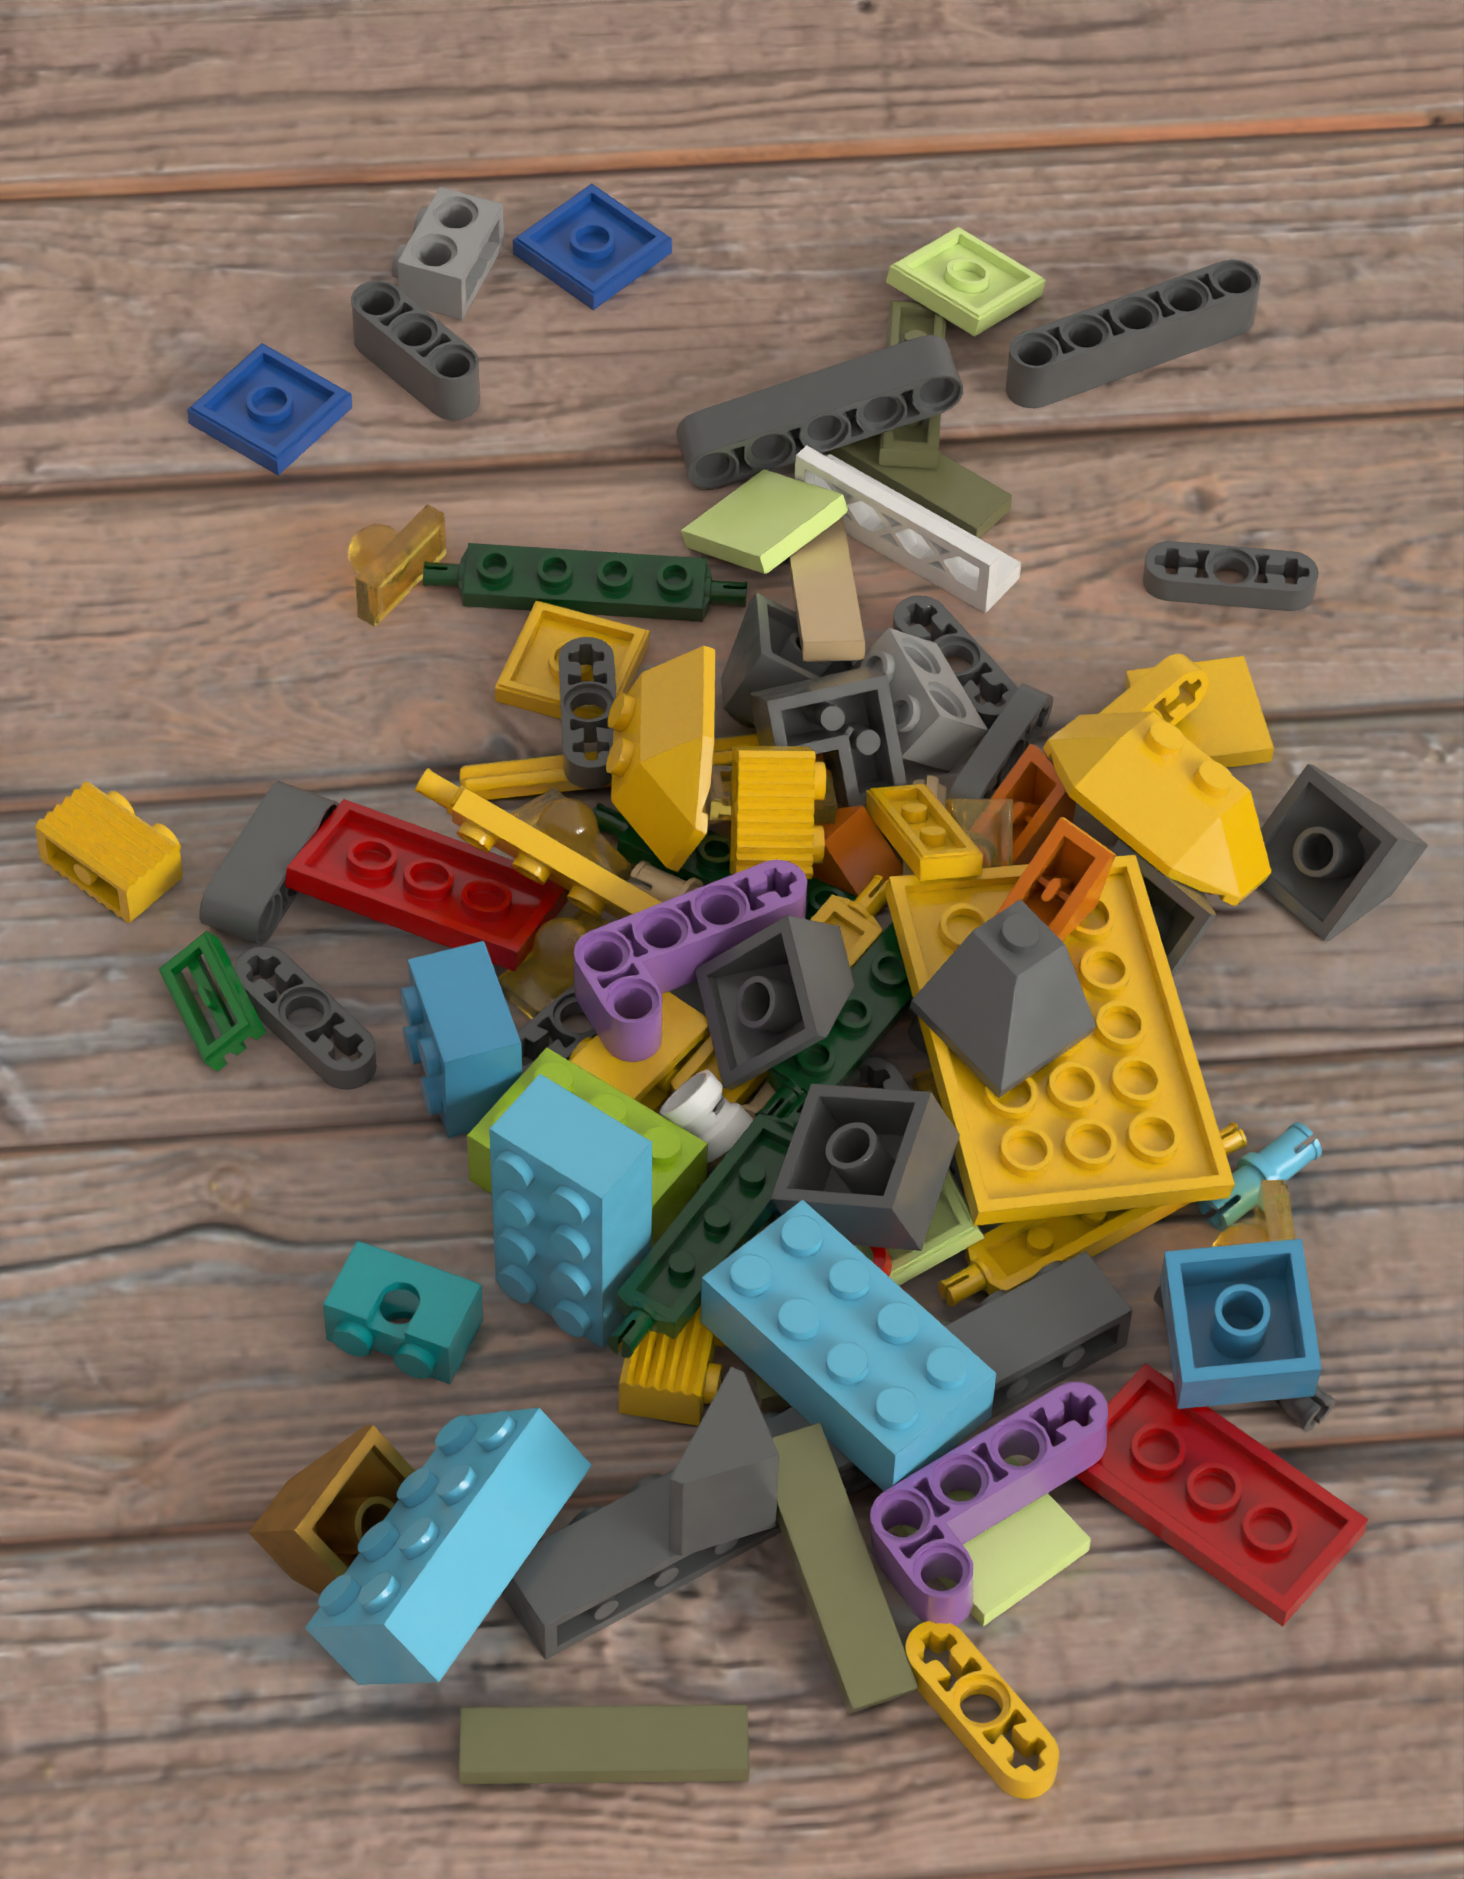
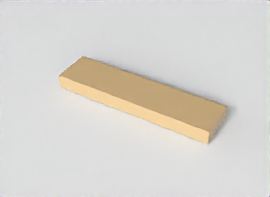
M842 517L787 558L803 661L806 662L865 659V638L844 519Z

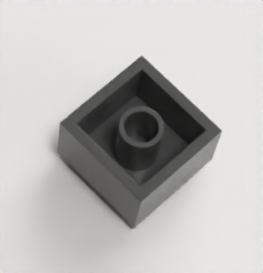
M811 1084L771 1200L782 1215L801 1200H804L853 1245L921 1251L960 1135L931 1092Z

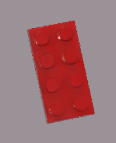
M346 799L341 801L287 866L285 887L314 897L317 900L328 902L371 918L374 921L385 923L450 948L484 941L492 964L515 972L568 902L567 895L569 894L568 889L549 878L542 885L523 876L512 867L514 860L492 852L481 851L470 844Z
M1147 1363L1107 1403V1442L1102 1458L1093 1466L1075 1476L1079 1481L1282 1627L1364 1535L1368 1519L1208 1406L1177 1409L1174 1382Z

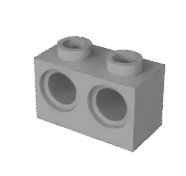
M439 187L428 208L424 206L420 208L415 219L413 234L407 245L401 244L396 250L392 263V276L398 278V288L425 310L463 320L504 246L503 203Z
M888 628L866 651L865 659L858 660L850 669L854 670L868 666L887 674L901 754L904 759L949 772L988 731L937 643Z

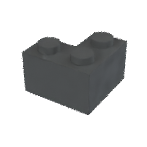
M867 666L749 693L759 746H805L814 750L815 754L822 753L832 801L843 807L860 805L865 807L866 790H870V788L907 785L887 674Z

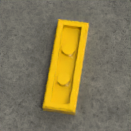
M913 784L866 790L867 812L920 881L982 875L983 854L927 785Z

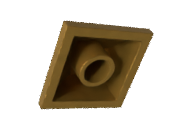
M365 1425L290 1478L248 1533L292 1580L321 1595L323 1590L334 1579L345 1574L360 1553L358 1551V1544L370 1528L385 1519L399 1500L397 1498V1491L400 1485L415 1470L374 1425Z

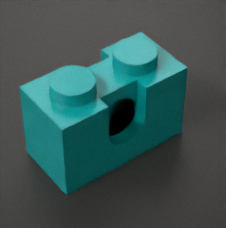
M357 1240L323 1303L326 1340L333 1342L342 1351L357 1357L370 1356L373 1350L394 1357L396 1366L409 1376L418 1379L431 1377L451 1384L483 1322L482 1284ZM402 1318L411 1320L405 1324L391 1323L393 1320Z

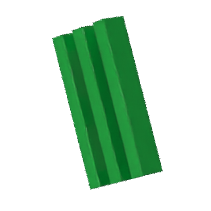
M205 931L158 969L205 1065L219 1071L228 1064L224 1057L231 1052L238 1056L247 1049L244 1040L249 1036L258 1040L267 1033L220 939L210 932ZM202 954L204 955V957H205V959H206V961H207V963H208V965H209V967H210V969H211V971H212V973H213V975H214V977H215V979H216V981H217V983H218V985H219V987H220V989H221V991H222V993H223V995H224V997H225V999H226V1001H227L229 1007L231 1008V1010H232V1012H233V1014H234V1016H235V1018H236V1020H237L238 1023H236V1024L234 1023V1021H233V1019H232V1017H231V1015H230V1013H229V1011H228V1009H227V1007H226V1005H225V1003H224V1001H223V999H222V997H221V995H220V993H219V991H218V989H217V987H216V985H215V983H214V981H213V979H212V977H211V975H210V973H209V971H208V969H207V967H206V965H205V963H204V961H203V959H202V957H201ZM187 966L198 986V992L205 1006L208 1007L221 1033L218 1039H215L182 973V970Z

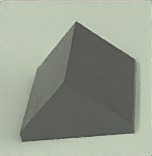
M730 1367L670 1478L669 1551L680 1556L776 1527L779 1453L744 1372Z

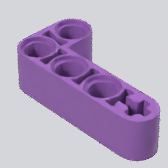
M771 860L591 930L581 936L574 949V993L589 1022L612 1056L628 1062H638L653 1056L660 1048L662 1040L661 994L696 981V968L785 916L789 915L805 919L807 879L804 872L797 865L789 861Z
M1069 1382L1056 1387L885 1490L875 1499L870 1513L872 1554L879 1567L913 1613L922 1622L931 1621L934 1623L958 1625L969 1616L973 1607V1561L963 1544L1085 1471L1102 1458L1107 1442L1108 1404L1103 1394L1094 1386L1084 1382ZM1013 1455H1023L1032 1459L1033 1462L1025 1466H1014L1006 1463L1004 1460ZM955 1490H966L976 1496L967 1501H954L946 1495ZM897 1525H908L918 1530L913 1535L907 1537H896L887 1532L890 1528ZM936 1578H948L957 1583L954 1588L946 1591L934 1590L926 1584Z

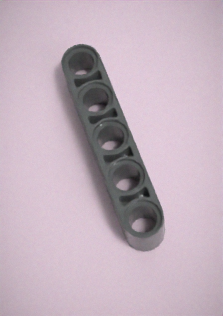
M1235 259L1225 260L1022 332L1015 336L1010 343L1005 390L1007 396L1012 402L1024 408L1035 409L1044 407L1240 336L1249 331L1254 325L1261 276L1258 270L1250 263Z
M920 336L696 411L686 416L679 423L676 435L688 478L692 484L700 488L713 489L755 476L763 469L770 471L794 463L796 455L806 445L820 453H824L943 413L953 408L960 401L963 395V384L947 342L939 336Z

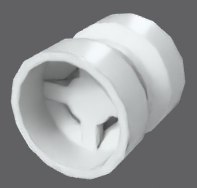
M704 1070L683 1083L666 1100L660 1110V1115L707 1142L708 1163L731 1149L752 1123L753 1119L740 1104L729 1103L722 1096L723 1085L709 1070Z

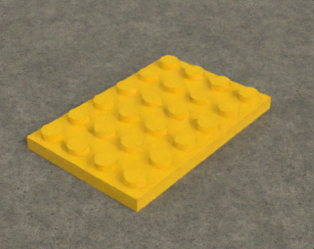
M1136 855L1115 856L1097 906L1063 941L1096 1024L1092 1034L1006 1094L997 1098L918 1016L942 1109L960 1135L954 1154L973 1226L1226 1199L1230 1197L1235 1186ZM1029 864L982 868V875L926 881H920L915 874L889 877L885 894L913 998L969 934L995 916Z

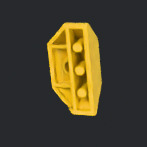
M701 646L642 672L627 694L621 692L617 695L608 715V727L613 729V745L606 763L607 773L612 774L611 802L664 866L677 872L707 834L708 814H706V798L711 787L715 712V649L707 646Z
M1154 711L1079 715L1045 743L1043 749L1047 757L1053 760L1055 771L1068 796L1166 877L1200 892L1217 894L1223 902L1236 907L1265 882L1271 874L1251 790L1233 777L1225 766L1215 762L1184 737L1176 726L1166 722Z

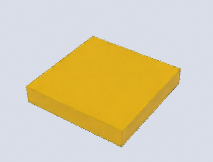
M535 601L495 686V702L561 719L559 652L567 642L580 637L598 638L612 648L615 664L616 697L621 692L627 694L650 645V630ZM581 665V682L593 681L592 665ZM583 705L576 708L573 713L583 719H595L603 715L605 711L595 705Z
M1238 656L1194 662L1207 673L1209 687L1200 704L1174 726L1182 732L1184 737L1211 759L1226 768L1272 762L1274 746L1245 657ZM1154 667L1126 671L1125 689H1129Z

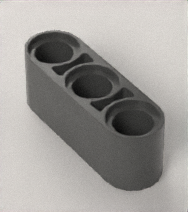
M380 280L368 281L353 291L351 296L353 336L355 347L359 352L440 418L453 421L463 420L472 416L480 405L479 360L473 348L390 282Z
M281 781L274 783L209 882L200 906L199 919L201 924L261 946L265 944L299 893L285 887L287 866L336 809L339 803Z

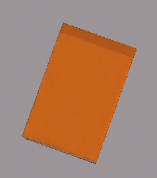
M1029 744L966 834L983 854L982 865L984 867L1026 865L1031 862L1060 817H1064L1073 823L1076 802L1068 796L1055 771L1053 760L1048 758L1046 753L1037 745Z
M863 805L814 812V825H822L824 828L825 849L823 863L812 865V877L858 897L875 875L882 876L884 883L889 877L901 876L902 864Z
M1060 817L995 916L1021 899L1063 942L1097 906L1116 854L1066 818Z

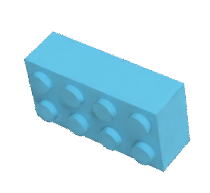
M539 1074L489 1129L495 1281L515 1301L523 1304L530 1302L552 1316L556 1324L567 1334L577 1338L584 1336L596 1345L604 1348L608 1337L613 1334L626 1317L623 1313L616 1310V1293L651 1250L652 1141L542 1074Z
M801 1200L702 1277L701 1323L811 1425L821 1423L826 1438L883 1491L947 1454L991 1418L996 1372L804 1200Z
M540 1408L499 1411L469 1416L461 1415L447 1423L435 1439L437 1448L423 1467L410 1474L400 1485L397 1491V1498L399 1500L383 1521L370 1528L358 1544V1551L360 1553L345 1574L334 1579L321 1593L318 1600L320 1608L305 1629L359 1685L440 1682L592 1466Z

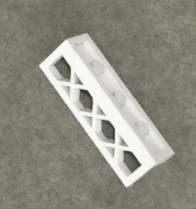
M807 445L796 455L795 479L844 495L848 512L843 516L847 535L983 613H986L1020 578V561L831 454L825 456Z

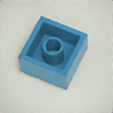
M484 941L408 959L409 986L400 988L401 1003L408 1026L402 1028L406 1051L412 1065L422 1063L426 1076L420 1078V1085L427 1112L430 1116L440 1113L448 1138L469 1133L522 1075L521 1041Z
M1302 1239L1164 1252L1160 1284L1177 1409L1315 1396L1322 1368Z

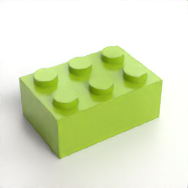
M546 1048L467 1135L469 1180L492 1194L489 1129L537 1076L542 1074L652 1141V1249L695 1195L697 1184H702L706 1181L708 1143L549 1048Z

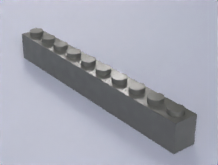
M1085 1251L1066 1262L1061 1260L1051 1262L1044 1266L1027 1283L1010 1292L1007 1290L997 1291L985 1298L976 1310L953 1322L951 1320H943L940 1323L996 1372L991 1418L988 1419L990 1420L1127 1346L1132 1309ZM793 1407L781 1413L772 1411L762 1415L772 1437L811 1426ZM827 1439L847 1496L874 1483ZM674 1470L663 1476L661 1474H652L635 1484L629 1494L604 1507L599 1505L589 1507L577 1514L565 1528L544 1539L540 1538L502 1594L546 1660L781 1533L777 1519L776 1527L688 1555H677L669 1551L670 1478Z

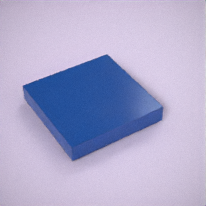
M592 183L513 239V254L592 310L599 307L672 253L671 237Z
M261 343L187 409L188 423L279 476L352 409V394Z

